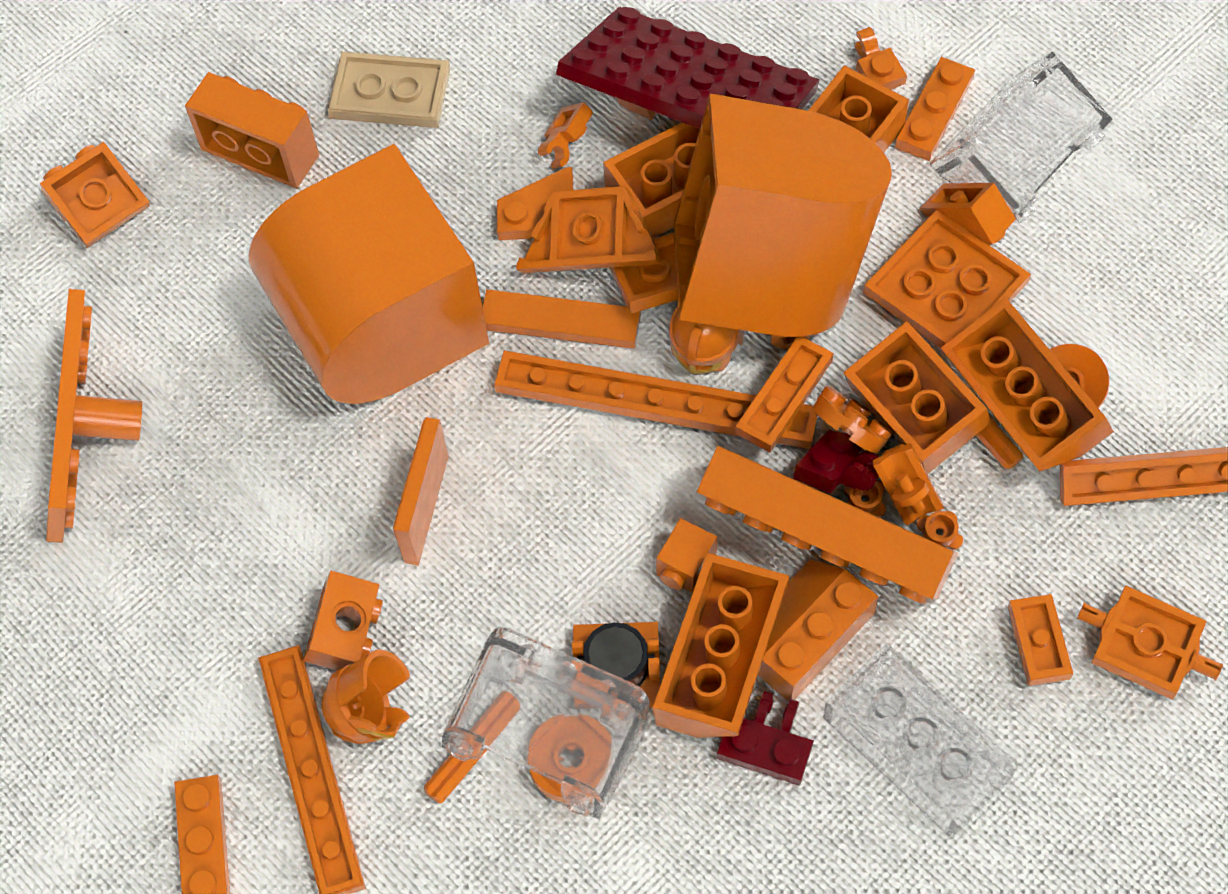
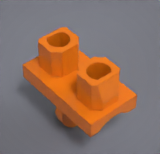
M911 443L897 445L884 451L883 456L873 460V466L905 525L913 523L924 514L944 509L943 502Z

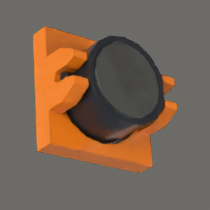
M613 622L573 625L572 670L575 711L653 708L660 688L658 622Z

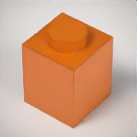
M680 518L656 558V575L660 576V580L672 589L682 590L683 588L693 593L707 552L715 555L717 553V536Z

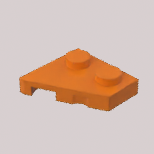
M572 167L559 170L498 199V240L534 239L531 237V234L537 222L542 219L544 208L552 192L573 190Z

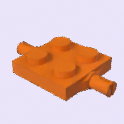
M1125 585L1117 604L1108 613L1084 602L1078 614V620L1101 629L1099 632V645L1091 661L1092 664L1172 700L1177 695L1183 678L1191 670L1216 681L1223 667V663L1216 662L1199 654L1200 637L1206 625V620Z

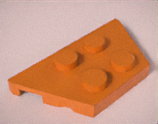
M625 186L552 192L544 208V215L537 222L531 234L534 240L525 258H519L516 270L521 273L655 265L661 264L662 258L631 191Z

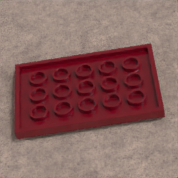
M620 6L558 61L556 70L557 76L698 129L701 127L709 94L802 110L817 92L820 79L809 76L802 69L784 67L776 64L769 57L754 56L741 51L736 45L729 43L721 44L708 39L703 33L697 31L688 32L675 27L670 21L653 19L640 14L637 9Z

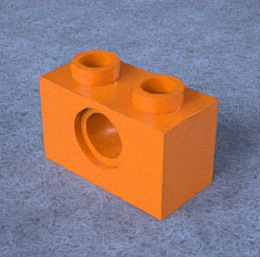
M330 570L322 588L303 658L304 662L337 671L342 667L355 663L370 653L373 639L366 636L369 624H376L381 612L383 600L376 598L380 584ZM347 617L351 619L355 625V630H342L337 625L335 618Z

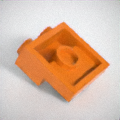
M105 142L96 147L93 144L86 146L76 154L75 161L64 168L62 165L52 168L43 176L44 181L40 183L42 193L64 222L67 221L86 248L150 206L149 200Z

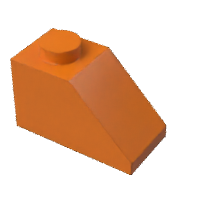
M943 183L920 207L923 214L927 217H930L936 209L988 245L1000 241L1005 236V231L1016 220L995 183Z

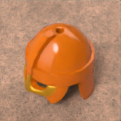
M678 306L670 320L669 336L672 355L691 374L723 371L728 366L731 354L737 344L742 345L744 341L743 330L707 324L701 325L679 320Z
M375 650L355 663L340 668L331 675L321 704L323 716L335 736L355 744L372 743L396 736L400 726L410 718L407 711L397 707H390L387 695L410 678L409 670L402 660L389 651Z

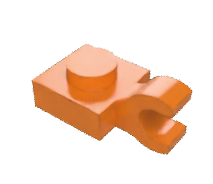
M871 27L857 31L856 35L860 41L854 43V46L861 59L857 60L856 65L858 73L890 90L906 84L907 74L891 47L880 51L876 35Z
M584 102L561 107L544 134L547 140L539 146L538 154L540 156L548 155L553 150L555 153V159L551 164L553 169L563 167L568 163L570 157L568 143L580 139L587 130L586 124L593 111Z

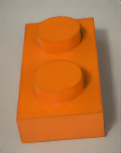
M1052 594L1010 600L1007 607L1028 686L1070 680L1073 676V670Z

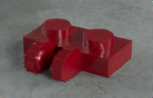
M829 429L796 464L793 479L829 494L840 483L853 489L857 488L859 491H869L875 485V479L878 480L880 478L873 466V460L879 457L878 455L875 456L872 452L865 451V449L850 441L849 434Z
M764 691L755 720L751 721L743 718L738 736L722 737L717 752V759L800 786L814 740L791 733L800 702L790 699L783 713L781 729H776L765 725L767 716L773 707L774 693Z

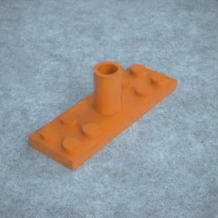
M78 289L68 290L46 542L63 543L64 529H73L80 449H72L73 436L139 441L143 401L76 395L77 383L86 384L92 306H84L85 290Z

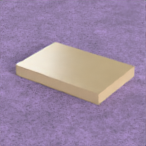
M341 51L328 107L329 118L439 128L451 69L450 62L448 60Z

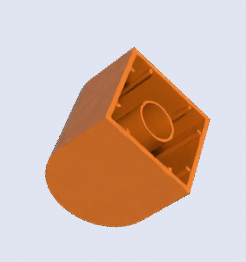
M709 94L673 225L679 320L785 337L818 334L838 323L848 303L892 177L890 162L880 147L854 127L823 114Z
M395 143L290 197L267 217L251 242L248 257L253 274L325 393L335 401L356 404L388 397L489 344L474 262Z

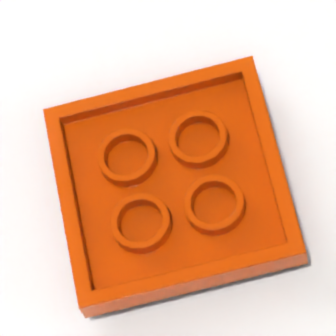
M936 209L864 285L863 294L904 323L908 321L919 334L941 349L943 345L1004 298L1011 302L1028 284L1031 273Z

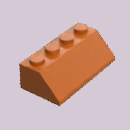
M1004 298L941 347L942 351L1039 472L1083 456L1114 432L1105 415L1007 298Z
M707 552L653 705L657 726L696 738L738 736L789 582V575Z

